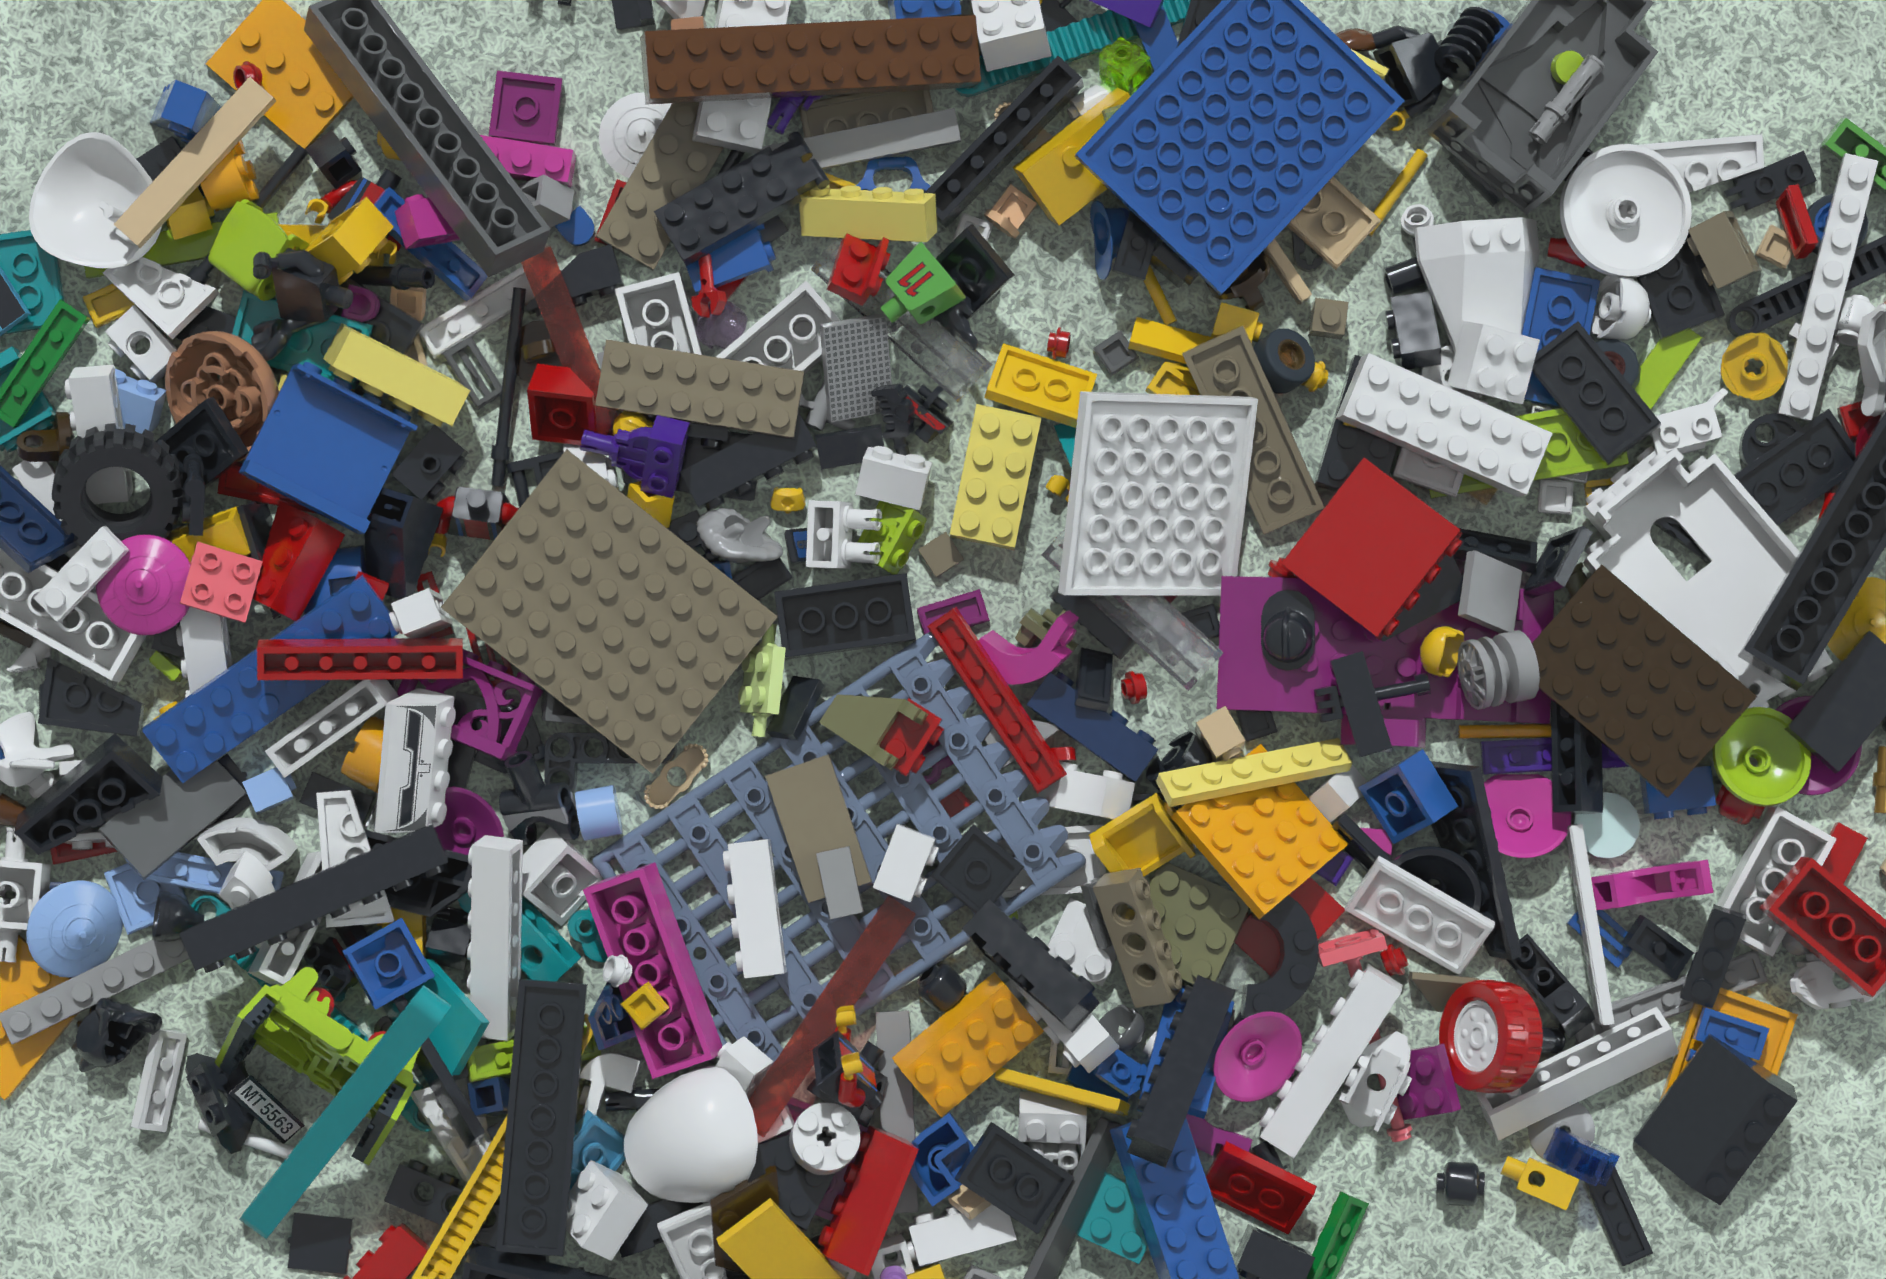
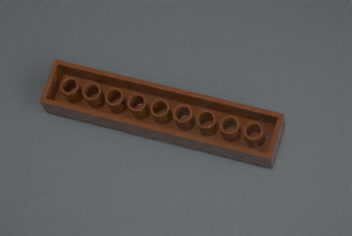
M976 15L644 31L640 37L645 105L973 88L981 82Z

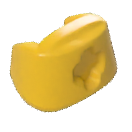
M775 487L773 489L770 506L773 510L785 511L786 514H789L791 511H801L805 508L806 501L801 487L797 489H778V487Z

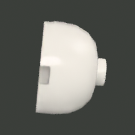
M1605 276L1599 285L1598 291L1601 292L1598 310L1596 307L1594 310L1591 332L1597 334V337L1602 339H1617L1619 341L1631 339L1648 324L1651 318L1648 294L1638 281L1629 277Z

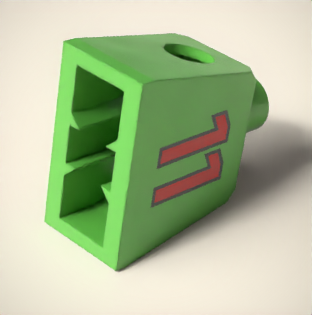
M920 242L886 278L885 283L895 296L880 307V309L892 323L906 312H909L918 324H923L963 301L966 297L925 245Z

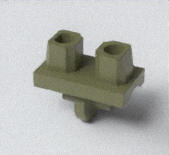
M1031 608L1019 622L1022 626L1015 639L1023 646L1030 648L1037 638L1044 639L1059 616L1050 609H1047L1043 615H1040ZM1063 609V611L1059 614V616L1062 615L1063 613H1065L1066 610ZM1071 640L1066 647L1074 651L1079 644Z

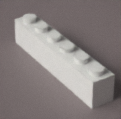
M484 835L475 842L468 854L469 865H472V878L468 884L471 910L468 915L467 924L468 928L471 929V942L467 949V958L471 961V973L467 979V990L470 992V1001L490 1022L482 1038L508 1041L514 1036L518 986L519 979H521L523 840Z
M1370 964L1366 966L1364 971L1359 968L1356 970L1348 983L1352 990L1346 999L1341 996L1338 998L1330 1011L1334 1018L1328 1027L1323 1024L1320 1026L1312 1039L1316 1046L1310 1055L1306 1052L1302 1054L1294 1068L1298 1071V1074L1292 1082L1285 1081L1276 1096L1281 1099L1274 1110L1269 1107L1259 1122V1125L1263 1127L1260 1137L1293 1158L1299 1152L1402 992V984Z
M1656 1006L1538 1063L1527 1083L1513 1092H1478L1476 1095L1484 1117L1499 1141L1679 1054L1672 1029Z

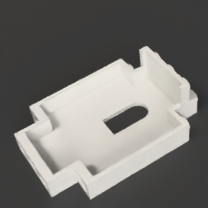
M1650 446L1636 458L1639 463L1629 471L1627 467H1624L1610 479L1614 483L1605 491L1598 488L1585 499L1588 505L1584 508L1583 514L1606 539V542L1604 543L1599 539L1585 551L1588 557H1586L1583 564L1591 574L1602 564L1743 685L1749 688L1766 673L1738 657V654L1798 556L1799 550L1716 454H1713L1708 459L1701 456L1688 467L1691 472L1688 474L1681 465L1684 457L1676 447L1670 452L1662 450L1657 454L1656 450ZM1672 518L1676 520L1711 561L1688 581L1681 576L1651 539V526L1658 519Z

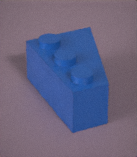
M174 80L167 87H164L150 123L174 132L175 136L181 138L180 141L188 144L218 112L221 106L207 91Z

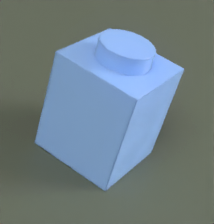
M277 767L242 782L257 815L294 799L291 791L297 789L291 774L284 778Z

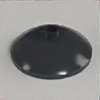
M1423 846L1403 852L1391 862L1479 912L1482 901L1480 879L1470 863L1457 853L1441 847ZM1429 880H1438L1439 884L1432 885Z

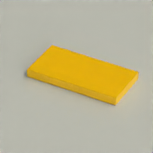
M771 1198L716 1238L719 1246L750 1279H845Z

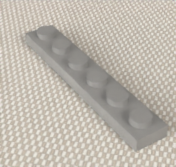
M181 939L171 942L150 940L1 1012L0 1021L11 1044L14 1045L96 1005L100 998L109 999L190 958Z

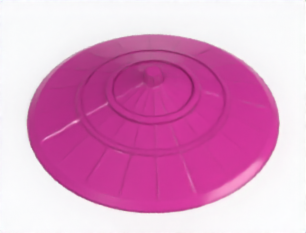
M144 534L122 540L121 542L129 551L96 585L97 598L103 612L117 627L132 634L155 635L171 629L182 620L190 608L180 604L191 566L188 558L174 543L159 536Z
M1496 774L1484 782L1500 853L1517 858L1538 857L1557 848L1568 834L1567 828L1571 825V814L1553 813L1551 780L1540 774Z
M1261 1012L1251 1015L1235 1025L1222 1040L1214 1060V1077L1216 1076L1215 1081L1221 1092L1235 1101L1253 1102L1264 1099L1278 1091L1285 1081L1291 1078L1295 1072L1294 1068L1301 1058L1302 1036L1296 1023L1282 1013Z

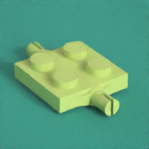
M772 624L762 636V642L758 646H754L742 661L744 678L743 685L739 689L738 701L741 705L740 712L750 713L754 716L751 736L766 737L767 718L772 714H779L786 647H778L775 644L777 624Z

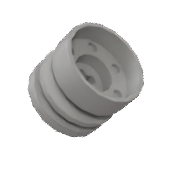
M1517 630L1494 636L1493 640L1486 636L1478 640L1470 639L1461 643L1457 660L1458 674L1465 697L1473 708L1480 710L1489 706H1499L1504 701L1515 703L1535 698L1539 690V665L1533 645L1524 632Z

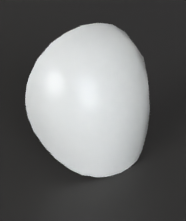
M98 132L80 134L67 142L53 156L44 168L35 186L29 211L31 233L42 249L61 260L93 268L112 269L125 267L142 258L151 249L160 234L162 226L140 249L114 223L153 181L134 156L112 137Z
M716 1066L696 1068L666 1083L635 1113L628 1124L624 1137L626 1162L637 1183L650 1194L675 1202H710L711 1199L718 1195L732 1191L736 1185L749 1179L755 1166L758 1148L754 1113L744 1089L738 1080L727 1070Z

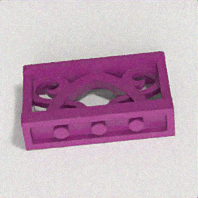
M463 649V665L469 668L463 669V679H438L433 683L428 679H402L397 690L398 697L415 690L418 681L426 687V690L445 694L444 692L453 686L475 680L483 694L487 710L478 709L463 716L457 725H452L450 739L502 761L517 753L515 750L536 703L543 693V690L535 686L536 682L527 675L518 672L516 677L506 673L507 667L489 660L487 665L477 661L478 655ZM487 675L498 680H501L502 682L497 684L494 688ZM508 689L518 690L521 695V702L518 708L511 712H501L500 706H508L514 701V699L506 700L505 692ZM488 717V722L480 720L482 723L480 730L475 731L472 728L474 719ZM501 719L512 720L502 744H499Z

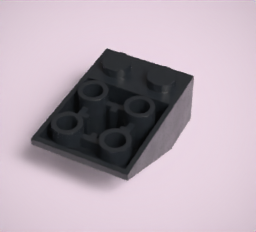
M382 487L367 517V520L371 522L364 534L366 574L389 583L385 595L403 599L413 595L417 588L418 579L424 562L428 557L435 531L439 526L443 508L416 497Z

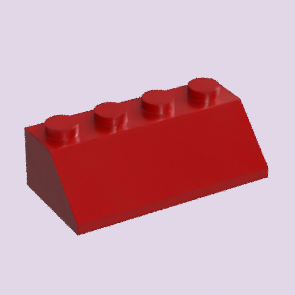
M869 1125L867 1132L863 1131L860 1134L858 1155L854 1164L850 1163L844 1174L843 1181L846 1182L842 1195L838 1194L835 1197L831 1207V1213L834 1214L829 1227L825 1226L819 1237L820 1251L826 1257L869 1276L919 1150L907 1139Z

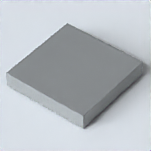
M1478 551L1467 552L1458 616L1498 633L1514 631L1522 571Z

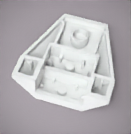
M1523 217L1471 220L1414 228L1417 262L1455 353L1464 321L1484 324L1522 335L1534 268L1537 267L1540 254L1537 220Z

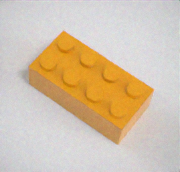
M993 972L952 1009L944 1013L894 1055L892 1059L901 1072L942 1118L1040 1036L1044 1030L999 976Z

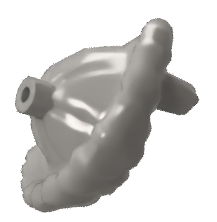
M721 508L702 514L697 521V532L715 558L721 557L724 560L740 564L750 561L776 560L783 555L780 543L771 539L765 532L771 524L768 516L759 517L751 522L734 509Z

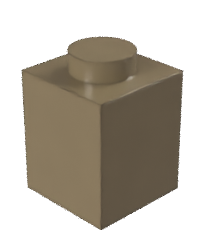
M1315 298L1312 302L1308 335L1341 340L1345 335L1349 302Z

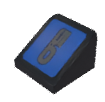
M807 528L785 530L784 536L791 564L805 563Z

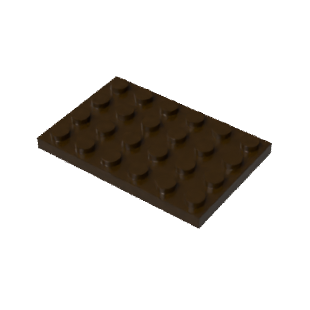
M1602 564L1532 642L1539 665V690L1665 798H1668L1757 697Z

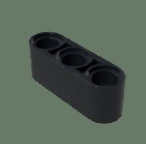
M1059 585L1049 595L1056 604L1059 603L1066 611L1070 610L1078 616L1077 622L1081 626L1086 627L1094 638L1104 647H1108L1113 652L1112 654L1120 660L1143 636L1136 627L1100 595H1063L1058 593Z

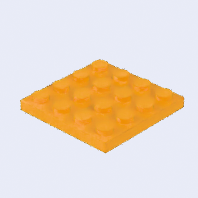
M1260 744L1246 756L1268 751ZM1295 782L1187 803L1171 816L1172 820L1259 920L1348 845L1345 839L1337 830L1335 831L1332 828L1331 823Z

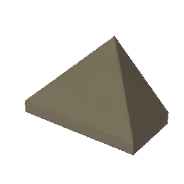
M1409 971L1408 976L1436 1012L1444 1010L1451 995L1463 984L1479 980V978L1412 971Z

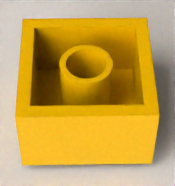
M366 197L331 220L305 250L317 259L333 265L337 270L338 282L341 285L353 274V270L359 273L369 265L372 260L368 256L371 253H377L387 244L388 239L385 236L394 226Z

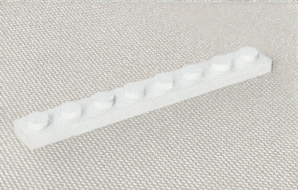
M1847 153L1843 154L1777 412L1779 414L1812 421L1878 164L1877 160Z

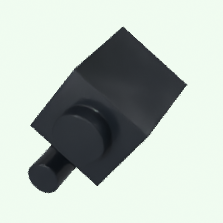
M448 906L437 914L438 918L433 919L425 946L426 959H433L438 965L465 970L468 961L467 949L471 942V929L468 928V925H465L467 924L469 913L463 909Z

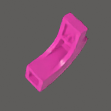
M1070 610L1057 617L1042 642L1035 648L1015 646L994 630L982 636L979 642L1007 684L1030 683L1050 673L1071 655L1073 651L1067 648L1066 645L1077 632L1073 627L1079 617Z
M1708 859L1659 865L1591 877L1596 910L1714 893Z

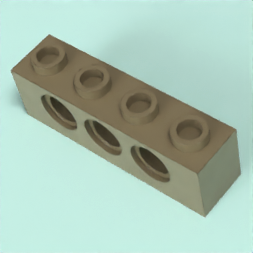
M1141 868L1105 873L1095 884L1093 890L1134 1007L1139 1008L1171 1003L1182 989V978L1180 972L1175 969L1171 957V946L1164 937L1161 928V917L1152 903L1148 881L1144 879Z

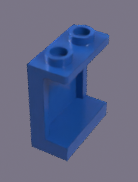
M764 223L709 253L712 258L715 288L762 270L767 272L774 270L771 261L776 260L770 241L764 242L760 232L765 229ZM697 260L686 266L695 293L698 295L701 290L699 261Z

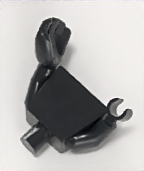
M288 248L284 253L276 254L274 258H271L266 252H258L253 258V275L255 278L266 279L272 272L280 318L261 323L253 328L251 345L260 352L266 361L274 359L287 346L293 333L327 322L338 308L348 309L352 304L353 292L350 289L339 287L336 268L329 263L317 259L306 250L296 251Z

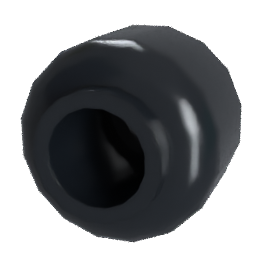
M948 964L934 965L921 974L917 981L919 997L937 1013H945L952 1009L965 997L964 994L967 989L965 979Z
M1448 1162L1444 1166V1172L1437 1173L1436 1193H1443V1200L1447 1205L1474 1206L1477 1204L1478 1198L1484 1199L1485 1172L1479 1171V1167L1475 1163Z

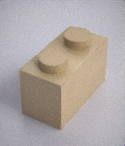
M1226 706L1196 722L1195 732L1208 748L1212 762L1227 761L1241 757L1246 740Z

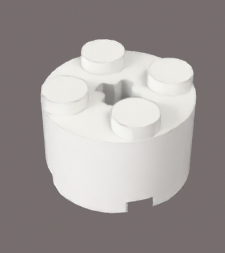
M827 1102L812 1105L803 1111L794 1123L789 1137V1146L793 1158L803 1168L817 1175H829L840 1171L852 1160L860 1145V1129L851 1112L838 1104ZM822 1131H825L827 1136H832L828 1146H825L823 1141H817Z

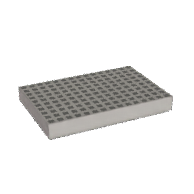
M880 313L820 324L828 420L836 422L881 413L880 402L877 400V396L872 397L871 391L876 387L892 385L886 315Z

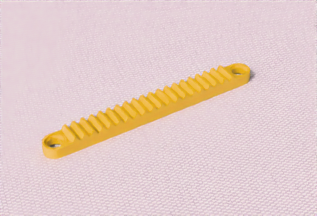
M586 1012L587 1032L583 1036L582 1054L593 1037L588 1020L589 1014ZM507 1116L411 1279H452L500 1197Z

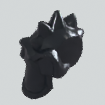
M100 998L96 1005L90 1007L89 1015L83 1020L76 1022L78 1031L76 1041L71 1049L80 1056L79 1070L86 1072L96 1067L107 1068L120 1063L130 1054L133 1046L141 1041L147 1033L154 1035L160 1030L162 1018L157 1013L136 1009L129 1003L123 1004L108 1000L107 998Z

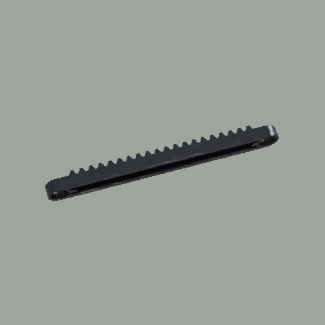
M1886 235L1855 250L1845 292L1886 273ZM1814 269L1733 308L1726 320L1730 333L1736 337L1747 333H1759L1803 312ZM1739 312H1747L1752 316L1753 325L1750 329L1742 330L1736 325L1735 319Z

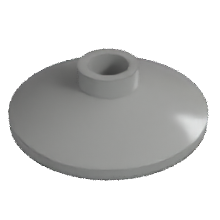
M1577 1102L1528 1126V1135L1533 1149L1541 1158L1554 1164H1570L1581 1159L1590 1150L1595 1137V1126L1589 1111ZM1565 1125L1569 1129V1134L1565 1138H1560L1558 1136V1129Z

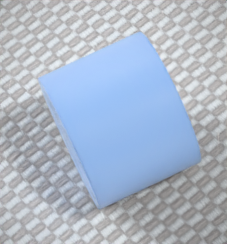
M614 785L575 792L578 821L584 841L623 833Z

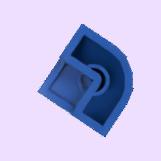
M364 545L337 549L307 604L304 615L353 582L358 571L366 574Z
M950 1112L924 1129L912 1141V1144L919 1150L910 1173L932 1207L960 1188L962 1184L954 1178L974 1149L967 1134Z

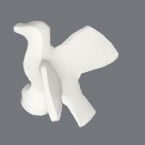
M25 712L15 715L0 724V746L5 756L4 759L0 760V780L9 787H20L27 784L30 786V795L33 798H39L58 782L51 772L43 771L54 768L55 761L74 757V751L69 742L51 748H37L34 745L35 718L31 712Z

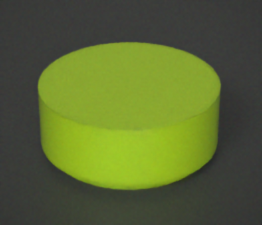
M1565 51L1557 54L1551 62L1553 78L1558 83L1565 85L1584 60L1583 57L1575 51Z

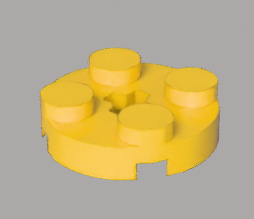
M1747 333L1737 337L1728 345L1722 356V379L1726 387L1737 396L1750 398V400L1766 399L1774 395L1781 388L1787 377V354L1783 346L1766 333ZM1754 358L1756 361L1761 360L1764 364L1760 367L1761 373L1758 375L1754 371L1747 372L1745 369L1749 365L1748 360Z

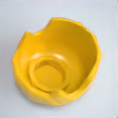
M1442 626L1435 628L1424 638L1420 647V661L1425 671L1439 677H1449L1457 665L1458 650L1461 643L1464 642V633L1462 631Z

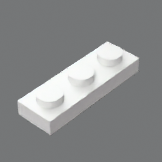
M102 526L41 589L34 599L56 622L62 621L121 560L129 549L107 526Z
M160 1029L154 1035L151 1034L131 1127L166 1132L186 1044V1033Z

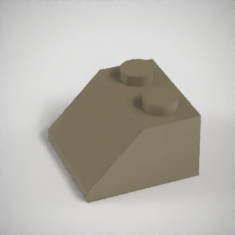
M1723 211L1688 229L1691 237L1687 238V242L1695 256L1701 255L1706 265L1702 268V272L1710 286L1715 284L1717 289H1722L1762 270L1733 211Z

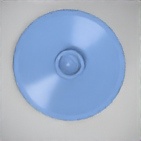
M84 880L66 882L48 891L33 908L27 924V945L35 962L48 973L66 978L78 976L106 962L115 950L123 928L116 899L103 886Z

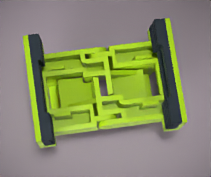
M305 967L282 986L276 984L269 987L265 984L237 1015L214 1064L230 1076L233 1070L251 1053L252 1049L259 1045L298 1073L302 1074L303 1072L306 1074L310 1081L336 1096L386 1031L375 1032L366 1042L358 1035L351 1034L348 1028L330 1018L334 1008V998L326 989L320 987L313 988L318 981V974L315 969ZM420 1048L366 1114V1117L371 1120L351 1157L368 1166L372 1162L416 1085L413 1082L412 1070Z

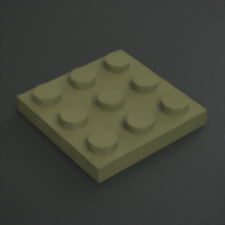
M1167 862L1157 868L1150 883V897L1154 908L1160 914L1161 928L1165 939L1170 943L1171 957L1175 969L1180 972L1183 980L1192 984L1195 983L1198 975L1217 982L1250 908L1236 893Z

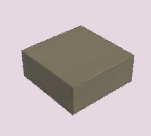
M944 532L918 549L936 578L964 560L947 532Z

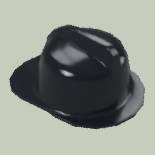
M1279 591L1269 597L1263 606L1261 615V646L1263 655L1270 664L1278 669L1287 671L1299 669L1313 655L1315 646L1314 609L1309 599L1298 591Z

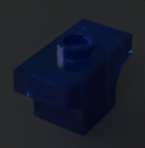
M1556 1127L1543 1155L1546 1161L1560 1167L1565 1173L1594 1186L1597 1183L1606 1186L1620 1157L1609 1149L1559 1127Z

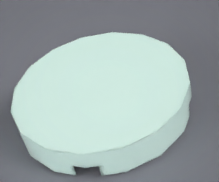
M1603 792V813L1577 814L1573 816V825L1583 824L1587 853L1594 857L1610 859L1621 856L1633 847L1639 836L1640 820L1637 810L1629 800L1616 793Z

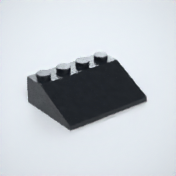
M1709 1033L1634 1136L1633 1141L1692 1189L1721 1206L1797 1103L1798 1099L1795 1088L1792 1084Z

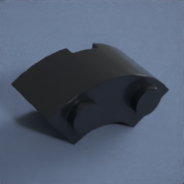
M660 1199L648 1204L644 1213L620 1247L621 1257L624 1258L648 1250L664 1242L657 1223L700 1206L703 1202L688 1203Z

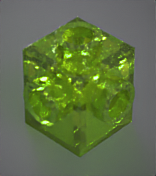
M1121 36L1112 45L1105 46L1099 55V76L1102 81L1109 87L1119 88L1128 92L1130 96L1151 76L1150 56L1145 54L1139 45L1129 43Z

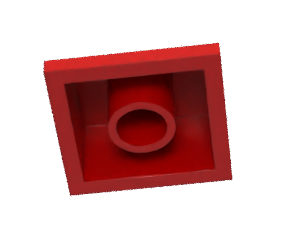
M537 364L527 388L532 440L581 446L585 429L597 433L594 393L570 367Z

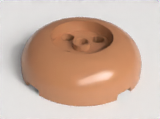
M206 331L184 339L177 351L172 352L165 374L166 397L174 421L177 424L200 403L214 396L242 442L250 451L279 393L275 376L269 364L250 343L230 333Z

